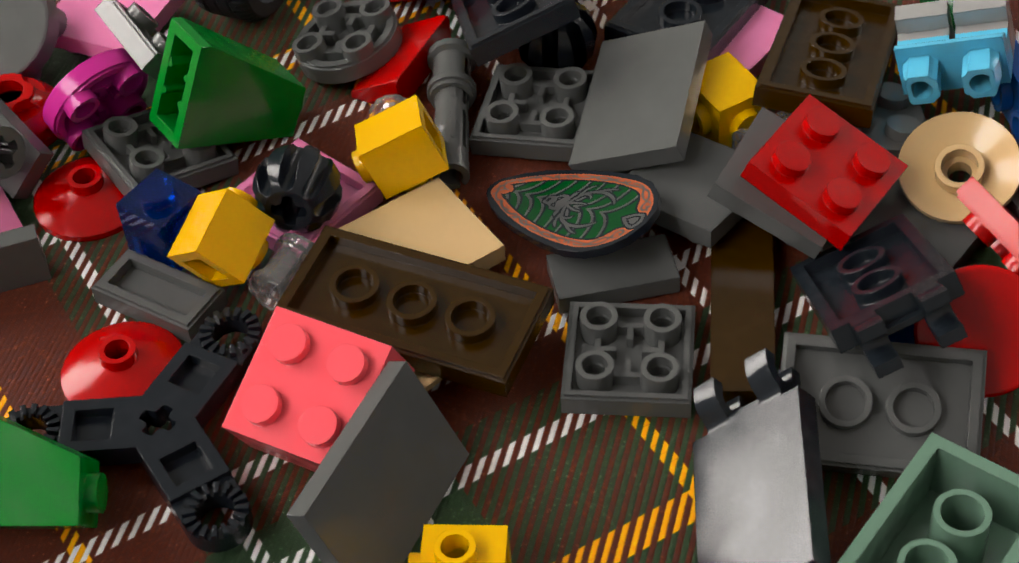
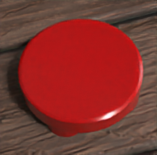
M976 264L957 268L955 271L965 294L952 300L953 302H950V305L958 320L963 324L968 337L947 347L986 350L987 365L984 398L1009 393L1019 388V275L994 265ZM925 319L914 323L915 344L940 346Z

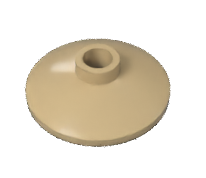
M964 111L949 112L932 117L913 130L905 140L898 159L908 165L899 178L900 187L905 197L919 212L939 222L965 224L962 220L971 212L957 198L959 194L956 191L965 182H954L948 178L955 171H965L971 177L973 176L1004 206H1007L1019 188V146L1016 140L1003 125L994 119L978 113Z

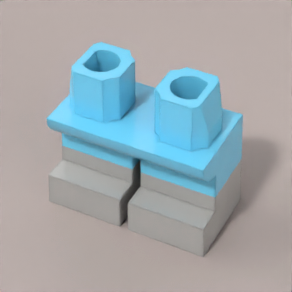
M948 0L895 6V25L898 38L897 46H894V54L904 95L908 94L909 102L912 105L934 103L941 96V90L964 88L965 94L970 95L972 98L992 97L997 94L1000 84L1011 83L1016 37L1009 0H953L955 33Z

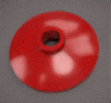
M91 156L71 161L49 174L38 187L33 201V209L39 225L50 235L72 242H90L113 236L134 223L145 209V207L135 210Z
M121 322L96 330L82 339L70 351L64 361L61 370V387L67 401L142 396L182 345L170 331L148 322Z

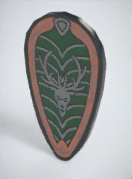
M545 170L523 173L494 182L486 192L490 207L501 224L516 235L541 249L563 257L580 259L608 255L631 245L650 230L660 215L662 202L653 182L638 175L611 171Z

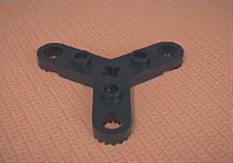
M235 306V310L230 311V307H225L222 313H219L218 310L212 312L213 317H206L204 319L205 324H201L199 332L190 343H184L142 396L64 401L63 405L59 406L43 405L39 407L38 404L32 403L31 408L21 405L19 406V411L15 412L13 409L8 412L9 417L7 419L31 430H45L47 434L44 433V436L100 461L99 466L141 463L190 542L200 550L213 553L231 550L240 545L252 530L253 514L246 493L242 491L232 476L229 467L203 430L245 376L262 339L261 323L256 314L252 315L248 309L242 311L241 307ZM232 332H241L247 335L243 338L244 343L238 341V346L235 348L234 344H230V348H227L226 344H222L220 347V344L217 342L222 336ZM167 421L171 422L172 428L169 431L158 429L153 435L149 434L148 428L151 425L162 427ZM229 508L235 511L233 513L234 519L229 518L227 526L225 523H221V528L217 529L216 525H212V529H209V526L206 524L202 526V518L213 509Z

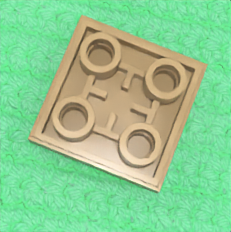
M439 177L338 228L486 270L506 260L504 244Z

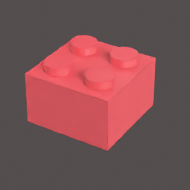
M276 306L221 427L251 448L315 472L388 361L406 360L390 345Z

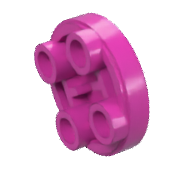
M123 48L99 53L79 64L55 86L43 108L44 122L55 136L60 140L66 141L73 151H82L85 149L82 141V130L103 124L107 119L114 116H128L146 110L147 104L141 97L146 89L149 75L140 69L129 53Z

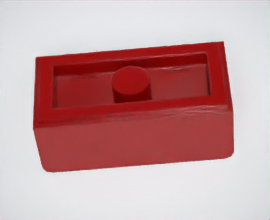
M439 15L404 25L401 28L403 33L402 43L396 54L380 69L361 78L351 91L352 98L390 108L412 97L431 72L427 61V53L430 47L436 41L451 38L449 17Z

